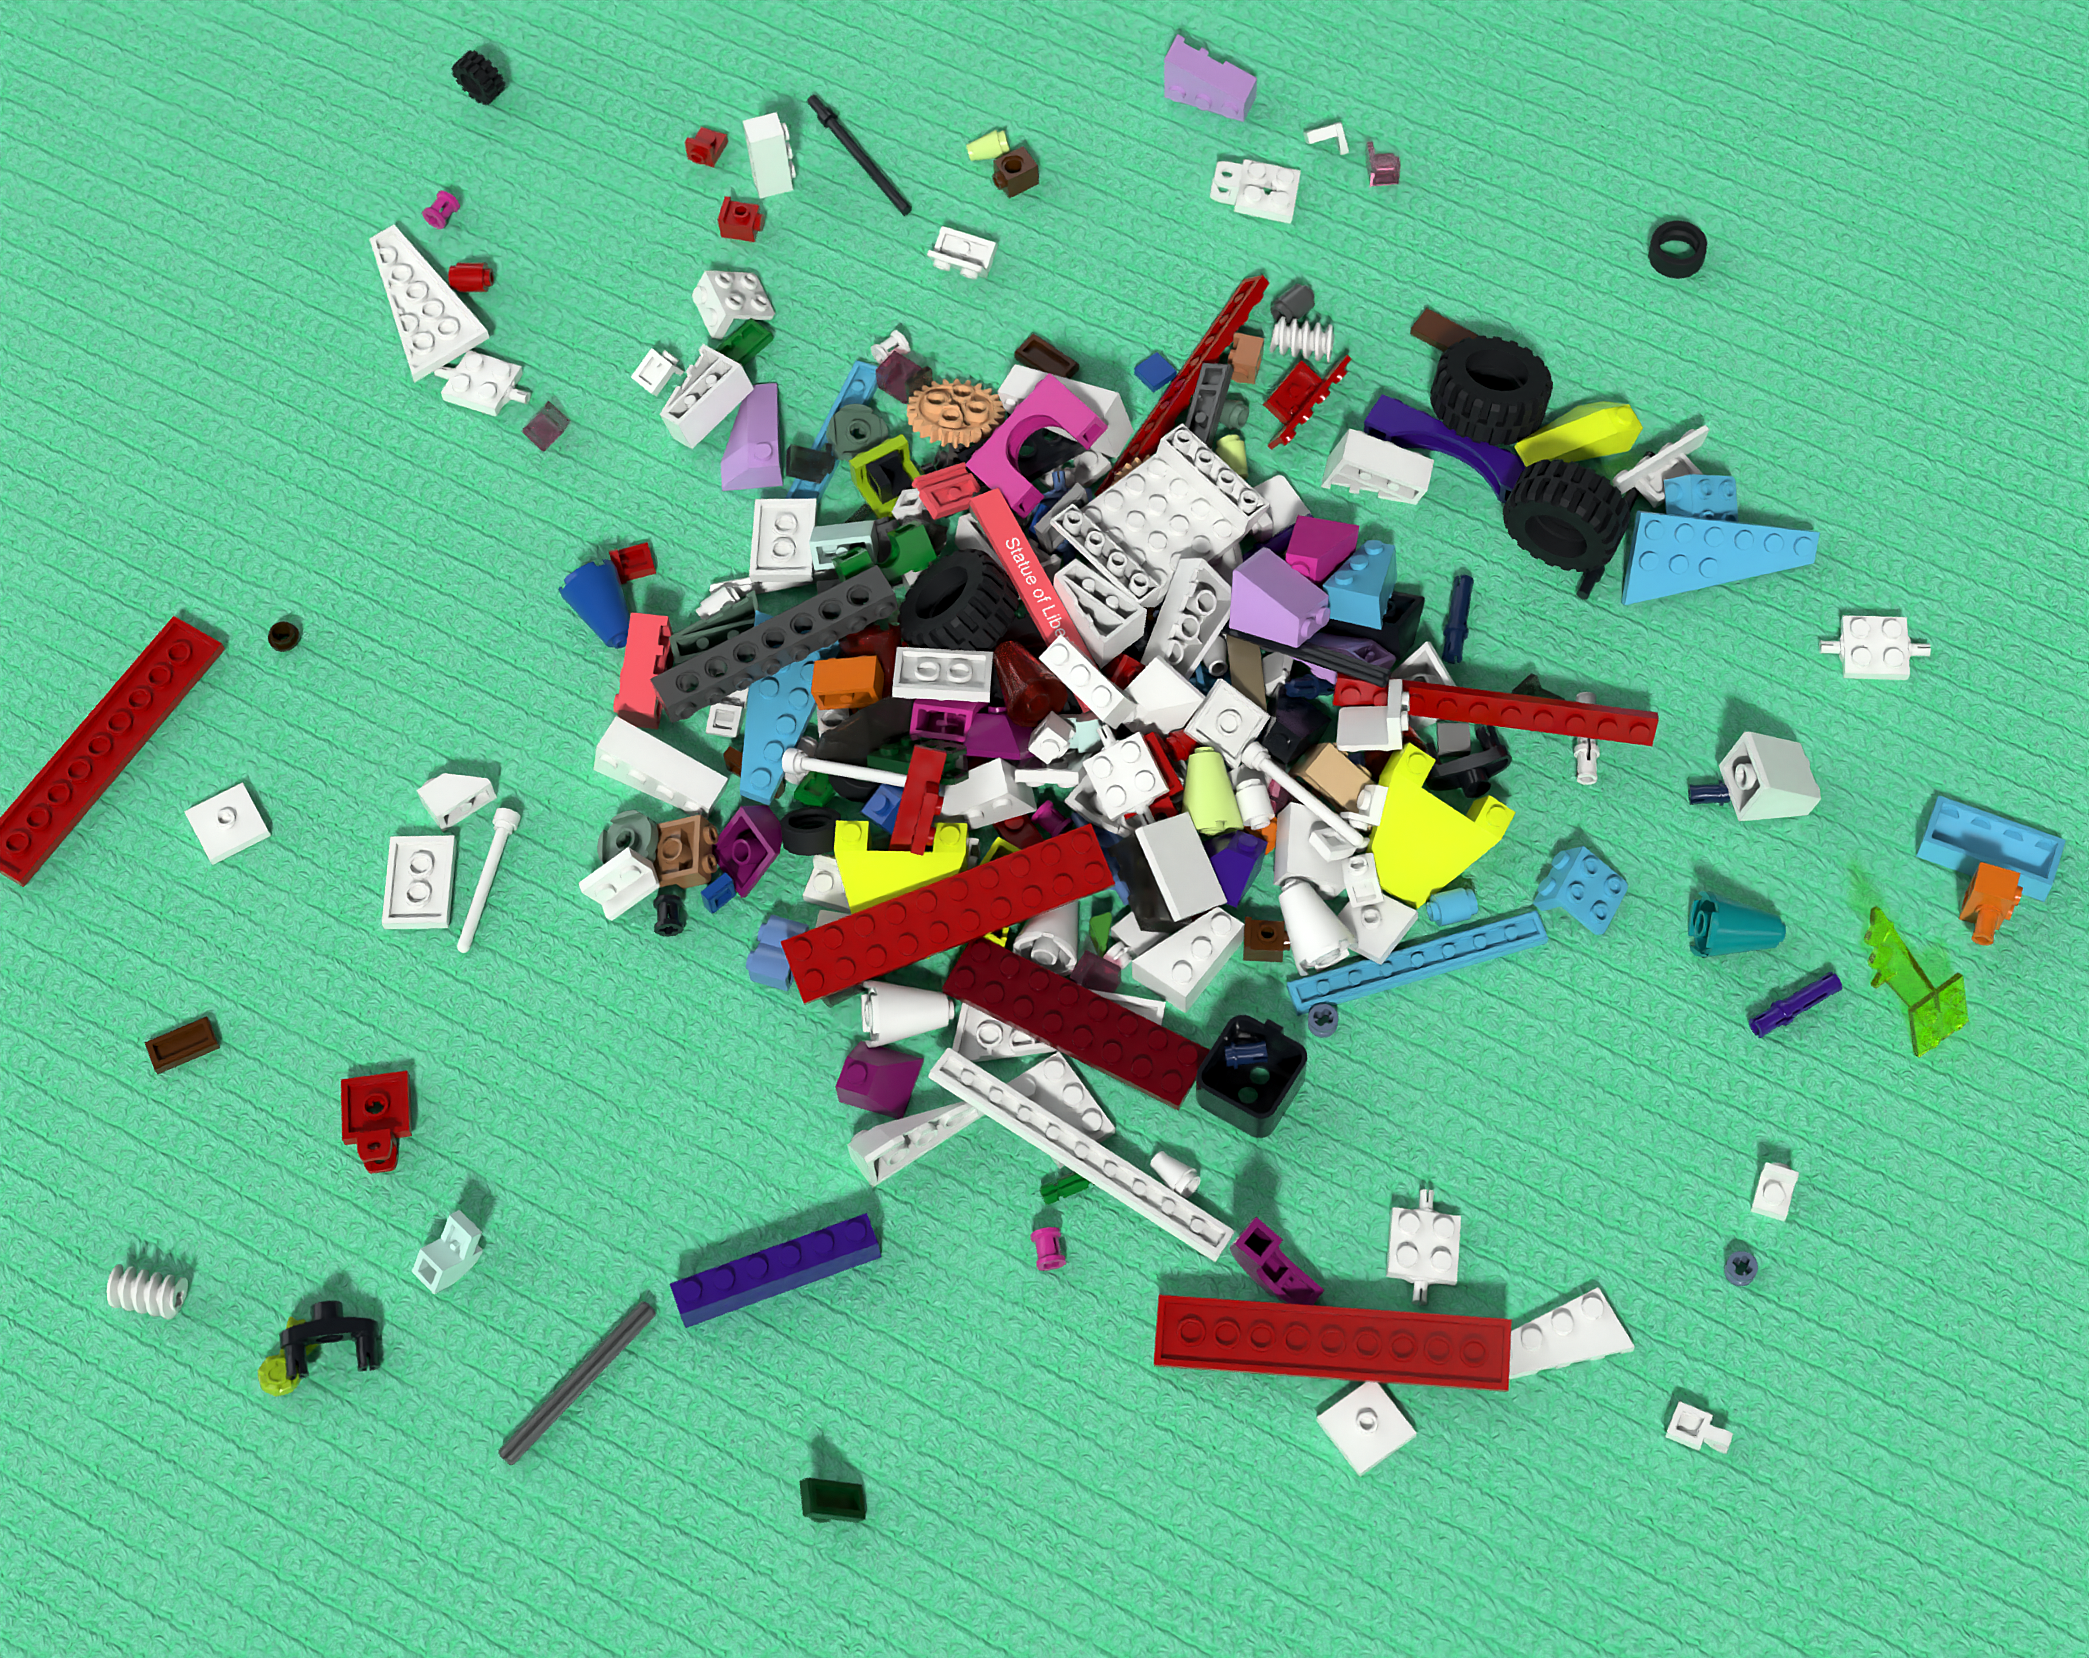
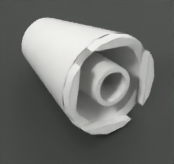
M1294 880L1282 887L1283 893L1278 898L1296 969L1301 976L1309 975L1306 969L1315 967L1316 971L1319 972L1345 959L1350 955L1348 951L1350 946L1355 950L1358 948L1359 944L1353 934L1308 882L1300 883L1299 880Z
M1078 900L1028 919L1013 943V952L1060 976L1065 977L1071 974L1078 958Z
M873 980L863 983L862 987L868 988V994L861 995V1019L863 1032H870L871 1040H865L869 1048L946 1027L949 1019L954 1018L953 1000H948L945 993Z

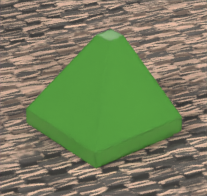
M1110 912L1092 917L1089 921V936L1101 960L1108 948L1112 922Z

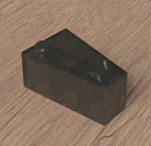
M1136 833L1107 848L1110 857H1116L1121 870L1117 874L1120 881L1126 882L1131 895L1127 899L1141 931L1174 933L1192 923L1191 916L1174 922Z

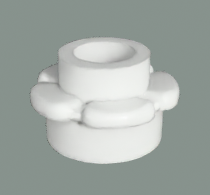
M1121 941L1113 945L1102 959L1108 965L1107 970L1110 971L1116 968L1120 972L1127 967L1133 959L1130 955L1131 947H1126Z

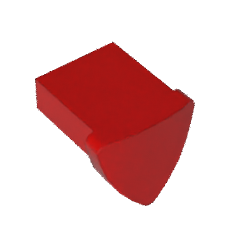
M647 542L617 550V548L609 550L611 561L617 567L621 585L630 580L656 574Z

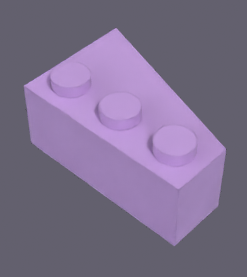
M1177 34L1164 59V97L1175 102L1197 107L1200 110H1207L1229 119L1244 122L1256 99L1257 78L1227 61L1224 64L1217 62L1207 56L1209 51L1202 47L1200 51L1183 43L1185 38Z

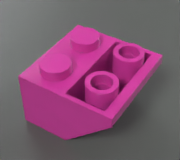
M916 698L913 703L909 735L964 743L976 713L987 711L988 702L940 701Z

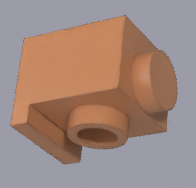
M1235 332L1233 349L1230 350L1227 363L1234 369L1231 380L1238 383L1255 385L1263 359L1264 338Z

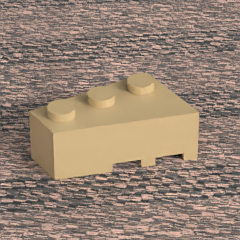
M1328 742L1310 745L1287 773L1294 780L1298 776L1303 778L1313 787L1311 793L1317 798H1320L1322 795L1336 808L1335 812L1338 814L1341 812L1359 814L1360 809L1357 808V800L1360 792L1364 790L1365 785H1377L1370 779L1372 774L1362 765H1354L1346 758L1348 756L1347 751L1338 750L1337 743L1335 742L1332 744ZM1368 826L1367 831H1360L1369 836L1373 826Z

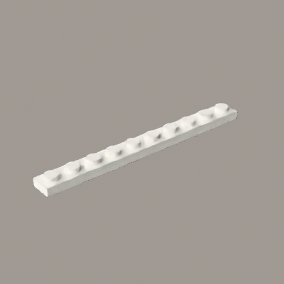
M949 1047L930 1070L928 1078L1212 1261L1216 1262L1232 1239L1235 1233L1233 1229Z

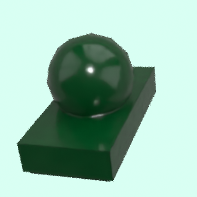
M805 1478L799 1481L804 1517H809L817 1523H826L831 1520L859 1523L866 1519L862 1484Z

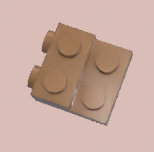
M701 814L657 824L658 844L655 850L656 859L653 862V866L660 883L659 887L677 884L682 889L711 883V873L717 871V861L712 854V844L718 842L716 827Z

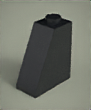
M1280 683L1266 705L1267 713L1271 717L1262 729L1261 745L1288 764L1303 754L1310 745L1318 744L1332 719L1302 697H1289L1286 694L1287 689L1284 687V684Z

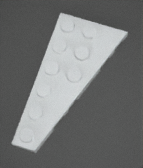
M1090 990L1162 1026L1166 1002ZM962 1002L952 1050L969 1061L979 1062L1058 1051Z

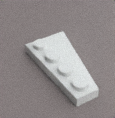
M1598 1287L1511 1331L1509 1380L1536 1374L1540 1370L1556 1367V1369L1567 1367L1571 1363L1588 1359L1593 1361L1602 1359L1610 1354L1632 1352L1635 1346Z

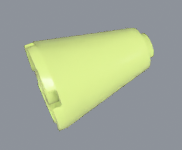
M1214 747L1196 748L1195 754L1189 755L1181 814L1189 812L1196 831L1199 834H1206V837L1220 836L1239 829L1244 830L1243 821L1222 754L1215 752Z

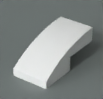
M749 687L742 691H736L724 697L719 703L711 705L706 734L738 738L747 710Z

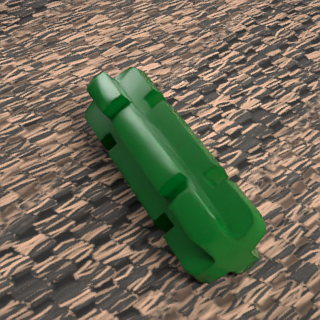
M1073 1172L1057 1179L1055 1184L1050 1182L1040 1187V1194L1045 1204L1050 1205L1059 1201L1060 1196L1066 1198L1089 1188L1088 1185L1091 1182Z

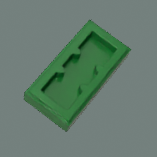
M751 318L718 346L715 351L734 360L743 367L773 341V335Z
M826 752L820 759L832 761L834 753ZM850 761L843 762L844 764L854 765V763ZM810 771L794 791V799L810 807H826L836 794V791L829 782L828 774Z

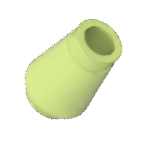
M994 130L966 144L971 161L1000 158L1010 153L1004 130L1000 132Z
M1228 435L1219 439L1216 442L1217 449L1215 450L1217 456L1243 480L1247 479L1249 475L1247 472L1245 442L1240 440L1239 435Z

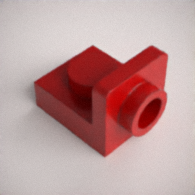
M701 127L694 139L687 137L684 142L688 160L699 165L704 164L714 168L728 144L727 135Z
M1120 653L1101 668L1100 672L1119 688L1125 690L1146 666L1128 655Z

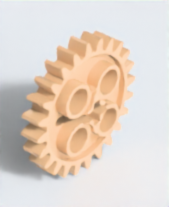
M943 379V383L940 385L935 381H931V388L922 385L921 391H914V396L909 397V404H907L908 425H913V432H920V438L929 436L930 443L939 440L942 447L946 446L947 443H952L953 447L957 448L959 443H963L966 448H969L970 442L977 444L982 439L988 438L998 426L1005 422V409L1002 402L999 401V395H992L991 388L982 390L981 383L971 386V380L960 384L959 379H955L954 383H949L946 379Z

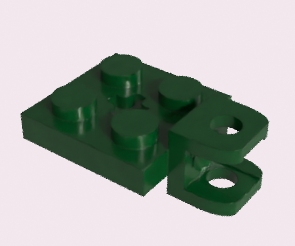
M905 735L901 737V741L894 744L881 745L880 750L867 755L869 768L907 775L914 745L925 746L947 752L939 784L956 785L969 779L967 770L955 768V761L959 759V756L967 754V747L957 743H945L944 740L940 739L927 741L920 739L918 735Z

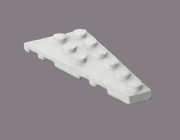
M395 225L370 238L414 382H417L490 338L488 330Z

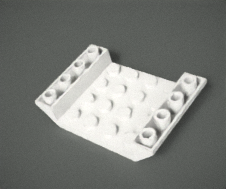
M1182 423L1161 438L1155 455L1083 508L1078 509L1074 504H1071L1052 518L1050 524L1120 591L1143 607H1156L1165 600L1180 559L1203 558L1211 565L1242 541L1269 508L1270 504Z

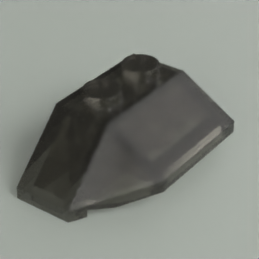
M890 695L859 710L843 720L836 728L828 729L821 734L814 756L821 760L868 767V754L880 750L881 745L894 744L901 741V737L909 735L913 703L916 698L906 699Z

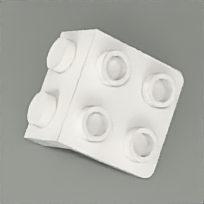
M705 271L692 293L693 301L712 339H723L734 319L771 320L775 315L757 275L754 273Z
M1277 475L1253 487L1270 505L1248 533L1257 542L1263 543L1288 526L1296 523L1298 515L1306 516L1310 513L1284 476Z
M1402 679L1389 680L1387 706L1343 707L1339 710L1336 742L1338 750L1357 752L1361 750L1390 751L1402 749L1403 731L1409 730L1408 711H1410L1409 692H1403Z

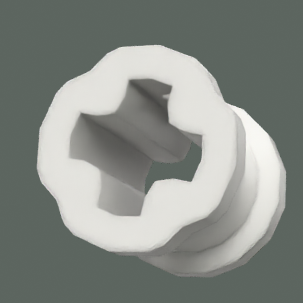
M898 330L892 331L890 337L879 345L874 344L871 346V352L875 360L885 369L891 366V362L902 354L907 355L911 351L906 338ZM893 346L894 349L888 352L887 350Z

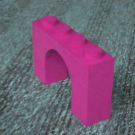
M1051 373L1036 384L1030 395L1015 407L1008 419L994 430L992 436L981 448L972 454L971 459L965 464L991 490L999 488L1008 506L1023 519L1045 497L1021 474L1018 466L1019 451L1026 438L1038 429L1050 426L1059 427L1068 432L1088 450L1108 428L1090 408Z

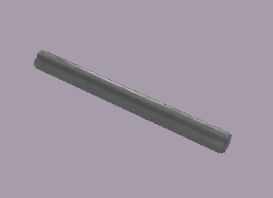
M641 1301L499 1449V1456L507 1464L514 1465L655 1317L654 1309L648 1303Z

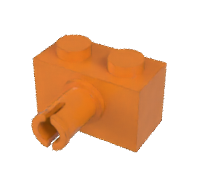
M862 655L854 658L815 660L811 694L819 710L850 708L851 712L858 716V708L861 715H864L870 710L871 706L882 705L885 674L877 656Z
M1980 862L1966 889L1959 916L1960 920L1975 924L1974 933L1971 938L1973 942L1984 946L1992 945L1995 930H1999L2004 919L2010 920L2014 906H2018L2023 887L2018 886L2019 872Z

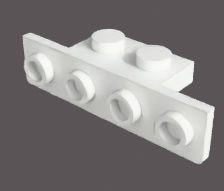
M1706 425L1696 431L1695 429H1690L1678 442L1674 444L1672 442L1667 443L1659 450L1658 454L1651 458L1646 456L1637 463L1635 468L1630 471L1625 469L1618 473L1612 480L1613 487L1616 486L1621 491V495L1635 487L1654 508L1665 502L1664 480L1689 474L1703 475L1686 455L1702 446L1710 429Z

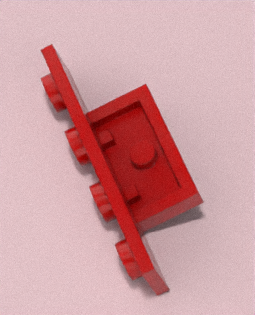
M1349 355L1337 362L1323 379L1301 360L1262 404L1284 424L1267 445L1271 450L1280 443L1284 446L1287 445L1297 433L1294 430L1297 424L1303 425L1313 415L1312 406L1315 403L1321 404L1331 393L1328 387L1332 382L1336 385L1347 374L1348 371L1345 367L1352 360Z
M914 745L888 851H907L923 856L926 845L932 846L936 827L931 826L933 816H940L944 800L943 796H939V783L947 756L946 751Z

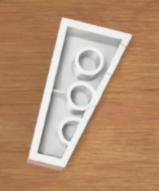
M617 716L596 747L593 770L680 808L690 816L701 814L704 818L708 819L726 789L727 777Z

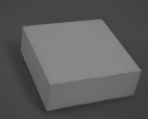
M1437 723L1438 757L1469 756L1471 753L1469 723Z

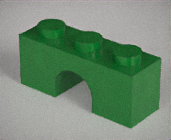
M914 520L888 532L887 535L892 548L889 557L882 563L874 564L868 551L861 547H856L831 559L841 583L878 565L890 585L899 582L902 579L901 575L911 570L919 572L930 566L929 562L937 559V556L924 525Z

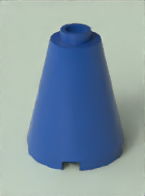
M604 559V565L596 566L594 562L587 563L564 579L566 586L564 588L559 586V592L562 598L607 647L623 648L627 643L630 614L617 567L613 561Z

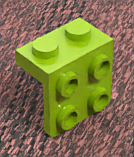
M903 434L895 438H889L883 441L881 445L867 452H861L849 460L852 482L877 519L889 516L890 520L895 518L892 510L899 496L882 504L868 483L865 465L897 450L901 455L902 468L910 480L913 482L915 477L921 476L910 460L908 441Z

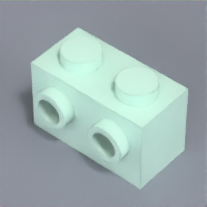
M874 520L813 527L809 540L814 570L835 569L831 559L856 547L867 550L872 562L876 564L879 543Z

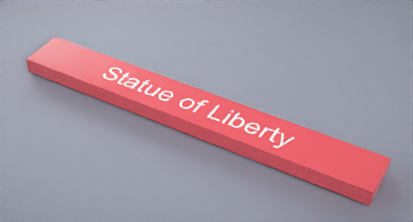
M999 488L970 498L969 504L1047 647L1061 634L1073 642L1094 662ZM1073 692L1083 712L1090 711L1091 709Z

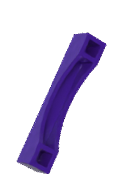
M1383 394L1364 422V432L1369 436L1382 441L1392 442L1401 448H1423L1439 451L1466 463L1486 480L1493 489L1498 501L1506 503L1521 472L1526 468L1521 458L1513 455L1509 450L1488 445L1487 442H1481L1480 444L1472 442V439L1466 436L1462 438L1456 435L1455 430H1449L1442 421L1431 417L1425 411H1418L1396 398H1390Z

